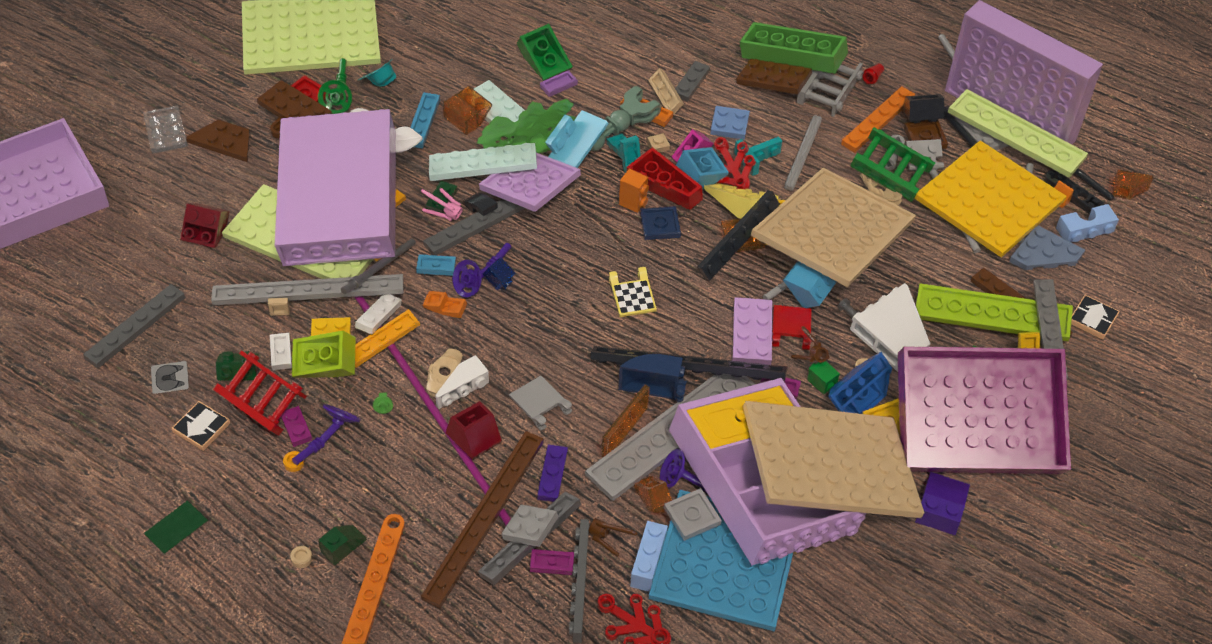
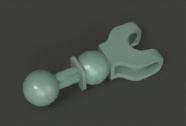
M634 86L625 93L624 103L620 105V110L612 112L610 117H605L608 126L590 151L600 150L605 144V138L611 133L619 135V132L626 130L629 125L633 126L636 123L652 121L661 112V104L656 100L641 103L643 90L639 86Z

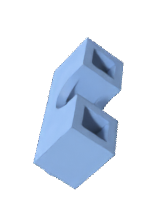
M1109 204L1092 208L1088 221L1080 218L1077 212L1062 215L1058 220L1056 229L1065 240L1078 242L1082 239L1094 238L1098 235L1114 232L1119 219Z
M647 521L631 573L630 587L650 592L666 538L667 525Z

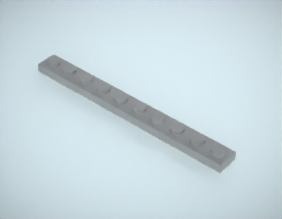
M403 274L371 276L359 288L352 289L347 294H343L341 288L348 284L349 280L353 277L215 285L212 288L211 301L213 305L268 302V298H288V301L404 294Z

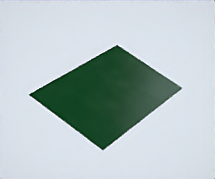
M187 500L143 534L165 554L206 523L208 519Z

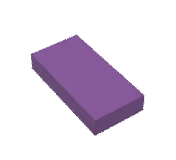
M569 70L540 82V88L548 97L578 85V80Z

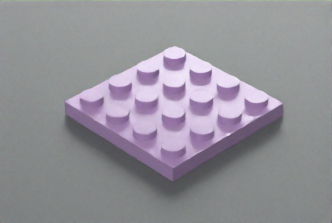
M536 153L537 169L491 174L479 183V187L484 192L536 212L578 178L581 172L579 168Z

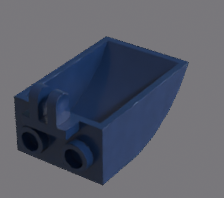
M646 354L630 359L619 368L618 390L682 402L686 390V381L683 378L685 366H682L683 358L663 354Z

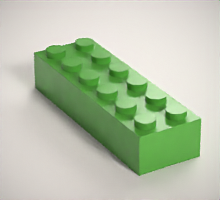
M756 22L752 23L740 41L742 58L802 66L834 74L848 54L847 37Z

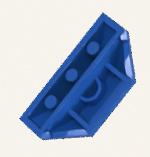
M879 352L856 366L830 389L828 397L839 412L862 414L863 411L873 408L886 397L892 367L883 353Z

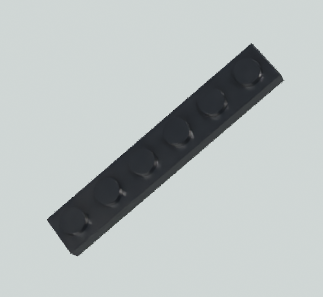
M767 190L697 266L705 280L710 281L751 237L752 229L780 205L773 191Z

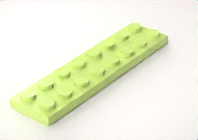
M968 89L948 109V113L1069 178L1087 158V152Z

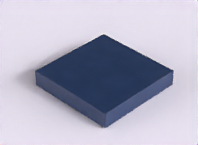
M676 206L640 209L644 240L681 238Z

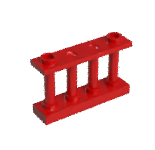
M241 350L239 354L247 360L229 385L226 384L224 387L217 383L213 390L279 436L284 430L278 425L280 422L278 421L296 395L306 399L307 395L301 392L303 390L301 386L295 382L292 384L288 383L258 362L260 358L251 351L247 354ZM255 364L261 370L244 394L238 397L235 395L236 387L251 366ZM267 374H269L275 381L258 405L252 407L249 405V399ZM283 384L290 390L272 416L269 415L267 418L263 415L264 409Z

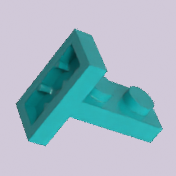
M623 134L607 138V145L622 159L623 171L626 173V167L641 156L639 138L636 135L626 138Z
M779 136L749 148L744 158L747 155H752L756 160L755 165L750 171L752 176L759 173L761 161L781 153L782 140ZM742 139L735 141L734 154L736 156L738 153L737 145L740 142H744Z

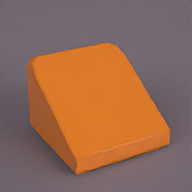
M1059 180L1054 188L1067 196L1065 202L1059 206L1063 208L1070 202L1074 190Z

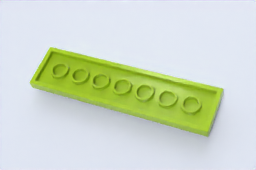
M919 284L916 308L921 320L1014 334L1026 332L1040 333L1035 300ZM1057 303L1062 340L1069 342L1073 306Z

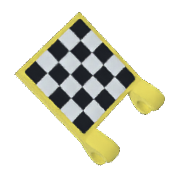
M646 267L638 268L639 280L619 283L616 271L609 272V283L612 287L619 317L657 311Z

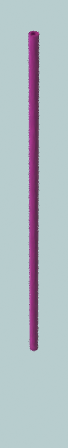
M354 297L365 313L370 306L364 297ZM394 343L388 346V349L445 433L448 423ZM445 433L484 494H486L490 486L472 459ZM503 508L499 516L507 526L511 518Z

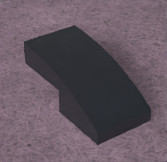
M475 193L462 201V204L473 213L478 211L482 216L498 208L495 200L481 193Z

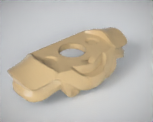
M860 174L870 192L897 206L902 202V194L893 192L866 175ZM876 186L883 187L885 191H883L882 189H877Z
M448 349L434 364L429 366L426 392L436 398L437 392L461 363L463 355L459 350ZM446 367L450 370V374L447 376L441 375L439 370Z

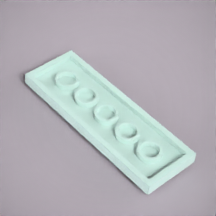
M535 143L429 155L430 181L537 169Z

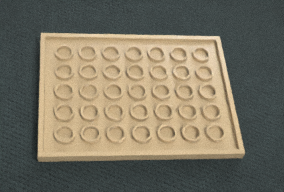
M822 168L753 228L751 236L798 260L807 267L822 273L824 276L837 281L839 284L848 287L914 222L916 215Z
M745 401L743 409L767 504L921 518L923 516L924 510L911 470L906 463L905 452L894 418Z

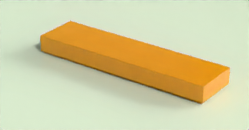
M409 309L355 345V368L420 326L419 321Z

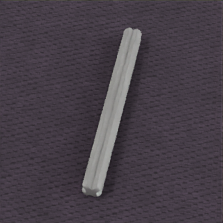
M814 115L785 182L784 188L786 190H794L821 124V116Z

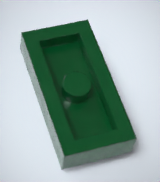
M440 181L432 195L448 203L450 201L440 192V188L453 198L458 191L457 186ZM429 198L425 209L444 213L445 207Z

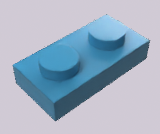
M419 254L416 271L418 274L453 276L456 257Z

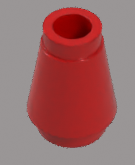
M878 63L865 69L862 75L864 82L867 84L876 83L884 71V66Z

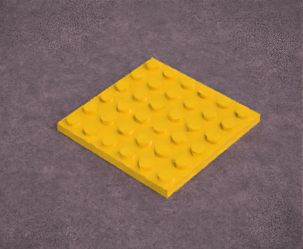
M980 140L919 190L914 199L1002 258L1065 202L1067 196Z

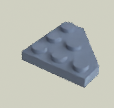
M1038 225L1017 248L1009 262L1024 270H1033V267H1043V269L1056 268L1058 265L1064 264L1075 266L1084 255L1085 249Z

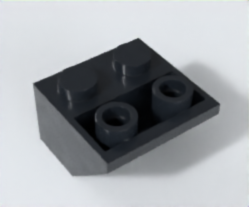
M941 94L906 96L902 113L912 123H920L921 120L938 121L944 118V97Z

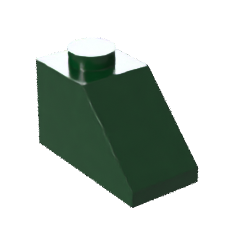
M354 525L333 527L319 538L318 542L321 553L335 566L364 543L367 538Z

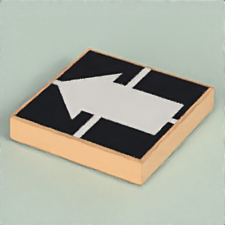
M1084 295L1072 315L1071 325L1104 340L1120 311Z
M198 401L172 427V431L204 451L228 427L230 420Z

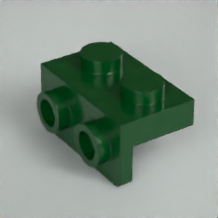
M231 351L219 354L216 360L217 380L232 381L247 359L239 353ZM255 364L251 366L241 381L254 380L257 376V366Z

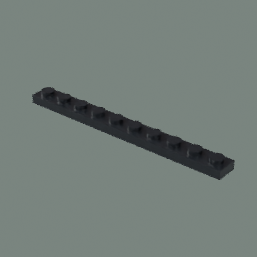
M594 346L590 355V359L596 360L599 363L610 361L622 365L626 361L638 356L663 354L683 358L682 366H685V370H692L693 373L711 372V374L717 376L730 374L735 378L748 376L754 380L762 378L770 380L782 378V380H785L788 368L787 366Z

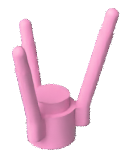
M440 188V192L450 201L448 203H445L424 189L421 190L423 194L444 206L446 214L425 208L422 209L423 212L446 218L449 221H452V219L457 220L463 211V208L460 207L461 204L455 201L442 188Z

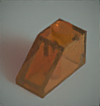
M649 476L634 484L635 490L648 510L656 514L665 512L664 504L672 501L665 481Z

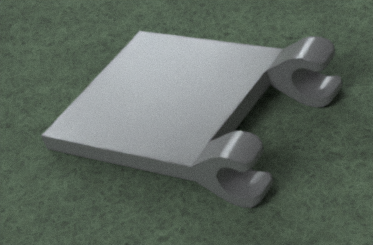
M542 376L537 377L509 394V397L530 417L540 431L547 427L545 424L546 419L542 415L554 407L559 406L565 415L572 412L571 402L564 399Z

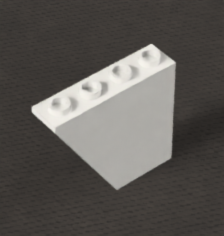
M905 283L900 287H895L887 296L883 295L878 302L868 305L863 312L856 313L852 318L853 322L850 330L876 353L882 352L889 364L897 372L898 352L904 346H930L908 285Z

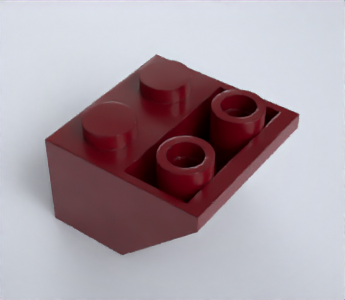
M187 203L180 240L216 248L223 236L222 231L227 227L230 211L198 203Z
M480 401L450 417L445 432L471 459L478 457L502 442L493 413Z

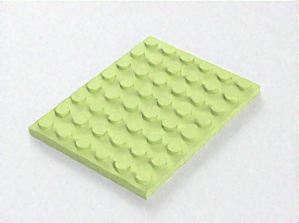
M375 0L242 1L244 75L339 67L340 59L342 58L347 60L346 66L381 64Z

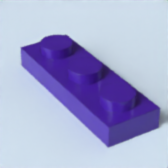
M548 444L537 500L554 502L559 497L568 447Z

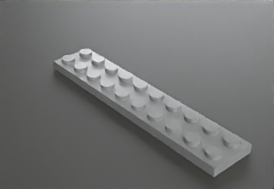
M730 374L713 375L686 395L682 402L674 404L585 471V476L607 497L614 501L663 464L671 451L675 449L681 450L669 431L679 404L756 384L747 376L735 378Z

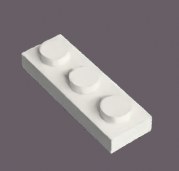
M391 294L382 295L356 321L355 328L373 334L401 306L402 299Z

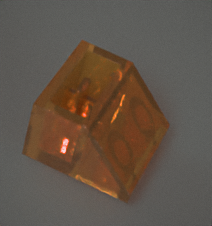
M468 86L443 102L444 118L465 135H468L480 127L490 111L492 103Z

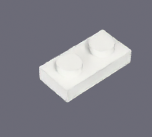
M290 334L270 335L272 370L292 368Z

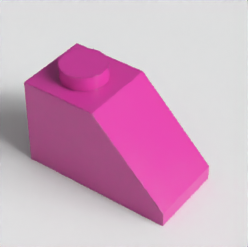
M692 129L671 157L678 162L683 150L709 148L714 143L703 133Z

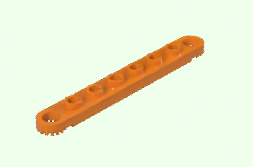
M398 514L388 515L383 521L342 644L367 643L405 529L404 519ZM391 521H397L400 524L397 528H390L388 526Z

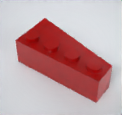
M653 147L626 167L627 171L631 169L648 177L649 191L691 210L703 200L702 186Z

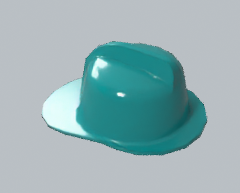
M393 59L380 69L358 80L366 77L376 86L388 85L397 77L390 64Z

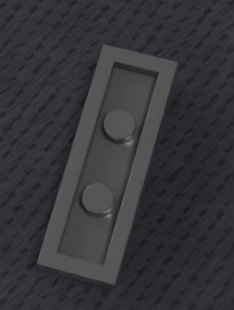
M698 61L692 64L675 88L681 100L686 102L690 100L710 72V66Z

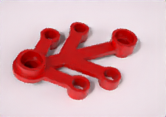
M723 137L717 138L714 142V147L718 153H722L727 163L724 166L729 173L733 174L734 178L724 177L716 182V184L722 183L735 186L737 189H749L750 180L748 176L756 160L752 155H747L744 158L745 154L749 151L747 143L740 142L737 145L738 153L735 161H733L728 151V141ZM744 158V163L746 165L742 173L740 174L739 168Z
M602 594L599 596L598 609L601 612H610L629 624L607 626L605 637L608 640H615L618 635L642 632L647 636L639 638L626 637L623 644L628 642L633 644H670L671 635L665 628H662L660 619L661 609L657 605L649 606L647 612L648 617L652 620L653 628L646 624L641 595L633 594L630 597L629 604L634 609L635 617L616 606L612 595ZM634 599H637V600H639L640 602H639V603H634L633 600H634ZM603 604H609L610 606H609V607H604V606H602V605H603ZM652 610H655V611H657L658 613H657V614H652L651 611H652ZM609 631H614L615 634H614V635H610L608 632H609ZM660 637L663 638L664 641H658L656 639Z

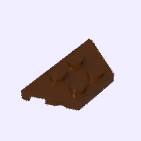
M218 119L186 137L187 143L248 162L250 131L247 128Z

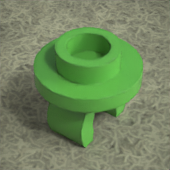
M387 392L379 393V397L373 401L374 410L380 414L389 413L393 409V401L387 397Z

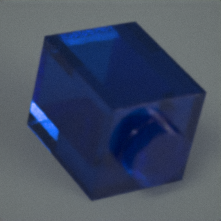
M500 257L486 269L483 276L498 291L502 286L507 288L513 282L511 278L516 273Z

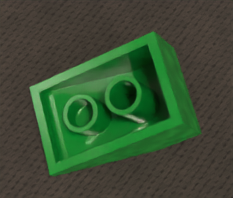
M550 24L519 37L517 46L520 52L543 81L573 68Z

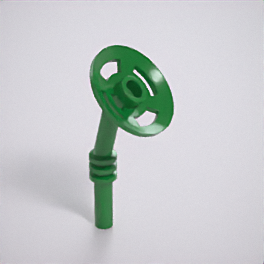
M344 58L340 59L336 80L325 82L318 92L319 103L331 110L332 114L344 113L352 104V92L346 85L347 75L345 72L347 60ZM332 84L337 85L334 89H330L328 86ZM345 90L348 93V102H346ZM324 92H326L327 104H325L323 99ZM333 105H342L343 107L340 110L331 109Z

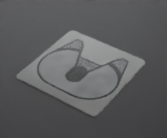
M187 361L151 366L153 394L189 388Z

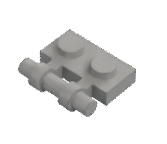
M941 139L905 142L906 146L935 162L932 170L944 169V162L936 161V158L943 156ZM909 163L908 170H915L916 172L918 167Z

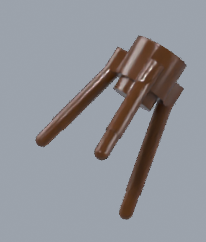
M802 326L801 329L811 339L814 346L811 347L809 356L791 355V358L808 360L810 362L816 360L821 363L830 358L828 350L822 347L821 342L817 341Z
M594 518L589 527V534L593 535L592 540L600 543L616 557L619 556V553L601 538H606L610 529L635 536L638 535L634 530L608 524Z

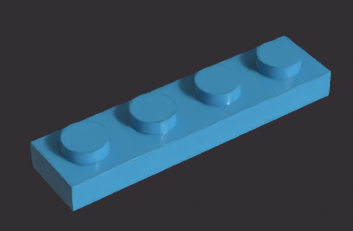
M423 92L410 127L421 135L423 140L414 147H424L440 102V95Z

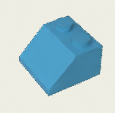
M712 147L683 150L676 164L678 168L702 186V190L704 185L715 184L729 173Z
M799 261L796 262L783 280L803 308L820 306L837 282Z

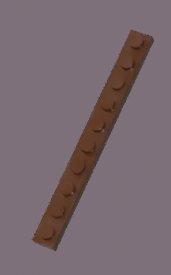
M528 431L524 432L422 593L421 599L441 609L543 445V438Z

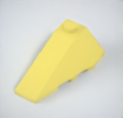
M724 184L704 185V189L740 219L766 193L760 191L759 194L752 193V189H737L735 186Z

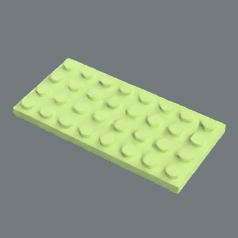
M263 184L222 231L223 237L281 261L275 248L277 189ZM373 259L293 265V267L321 279L345 278L362 274Z

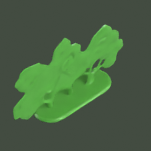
M564 99L553 103L552 106L545 110L541 103L532 101L527 107L528 109L519 114V120L516 122L511 121L507 117L496 116L482 130V136L478 138L477 144H482L483 148L486 149L488 147L495 148L506 145L535 143L536 153L550 151V148L545 143L574 104L570 100ZM570 116L573 121L576 119V117ZM504 136H505V137H507L508 139H506V140H501V137H504Z

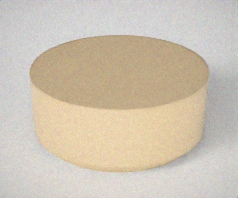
M298 546L292 550L290 558L293 566L305 568L311 564L312 553L308 547Z

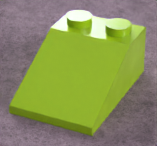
M337 331L293 339L292 377L315 378L355 375L356 337L345 331Z

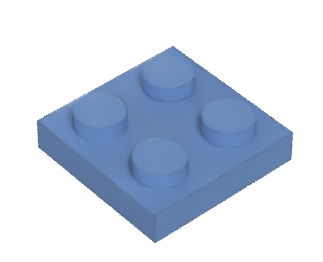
M716 106L710 135L745 140L750 111Z

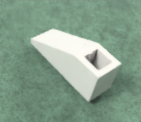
M476 355L460 363L437 392L436 407L438 409L450 405L453 401L465 397L470 392L482 388L489 383V372Z

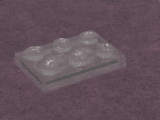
M178 106L143 112L152 154L188 147Z

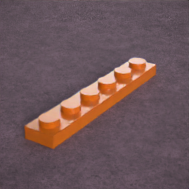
M901 86L844 137L841 145L856 153L870 140L868 137L873 127L881 130L902 111L905 97L915 96L916 94Z

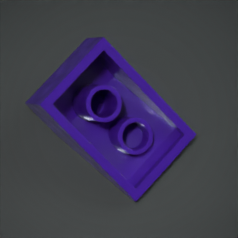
M930 472L921 501L924 514L921 518H916L915 523L956 535L965 508L970 484Z

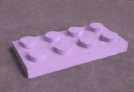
M734 298L732 361L771 365L772 300Z

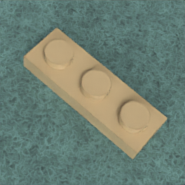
M659 68L648 81L663 106L672 111L674 115L684 103L664 70Z

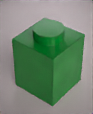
M827 361L822 363L815 362L808 369L807 381L824 395L838 382L840 373Z

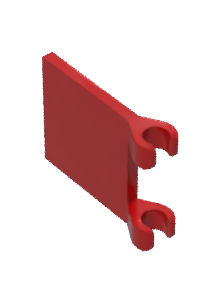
M774 305L772 346L779 347L780 336L803 338L802 349L810 350L811 339L804 333L801 327L804 326L811 333L812 309Z

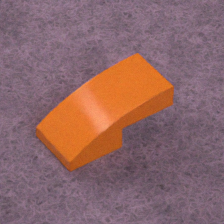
M429 291L422 305L424 308L435 313L461 318L467 302L466 299L449 298L446 292Z

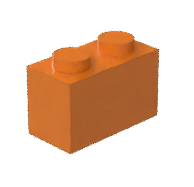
M628 169L620 180L619 205L636 213L642 207L644 208L648 202V177Z

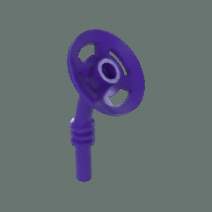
M505 243L481 270L472 260L459 262L453 272V286L456 292L466 298L474 296L481 286L482 278L491 271L496 270L501 263V259L511 249V245ZM466 265H472L475 268L474 270L468 269ZM462 271V274H461V283H460V282H459V276H460V272ZM465 287L472 288V291L467 293L463 289Z
M323 404L322 407L325 411L333 416V424L320 437L312 440L307 448L292 458L293 463L298 465L312 453L320 451L340 426L344 425V422L356 423L360 422L361 419L342 409Z
M679 449L671 451L661 467V486L670 489L683 477L702 488V491L708 494L698 477L685 470L683 451Z

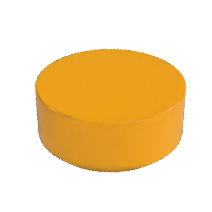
M291 451L284 456L283 463L287 471L297 472L303 468L304 460L298 465L292 461V458L300 452Z

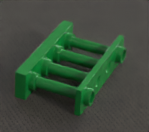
M873 127L868 137L872 140L863 155L856 154L850 167L891 191L902 194L903 198L912 202L919 191V188L916 187L917 182L924 171L930 173L935 162L885 134L884 131ZM879 144L886 148L887 151L879 164H876L869 160ZM893 153L903 158L894 173L885 169ZM910 162L917 166L918 169L910 182H907L900 178Z

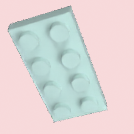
M490 80L462 95V100L489 124L496 116L507 117L511 121L516 122L519 120V114L525 111Z

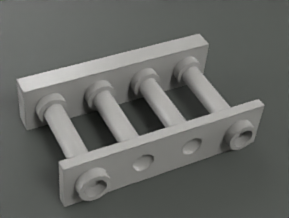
M859 63L855 70L840 65L838 71L851 75L849 80L831 73L812 70L811 77L798 94L797 103L803 105L806 99L818 101L831 106V116L834 117L838 111L842 110L844 101L856 82L862 79L864 73L862 71L863 63ZM825 78L844 85V88L840 90L821 83L819 80ZM818 88L838 97L834 101L813 93L812 90Z

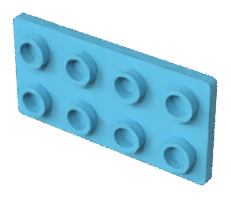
M583 110L574 121L570 116L564 115L545 142L552 151L549 158L578 168L608 126V122Z

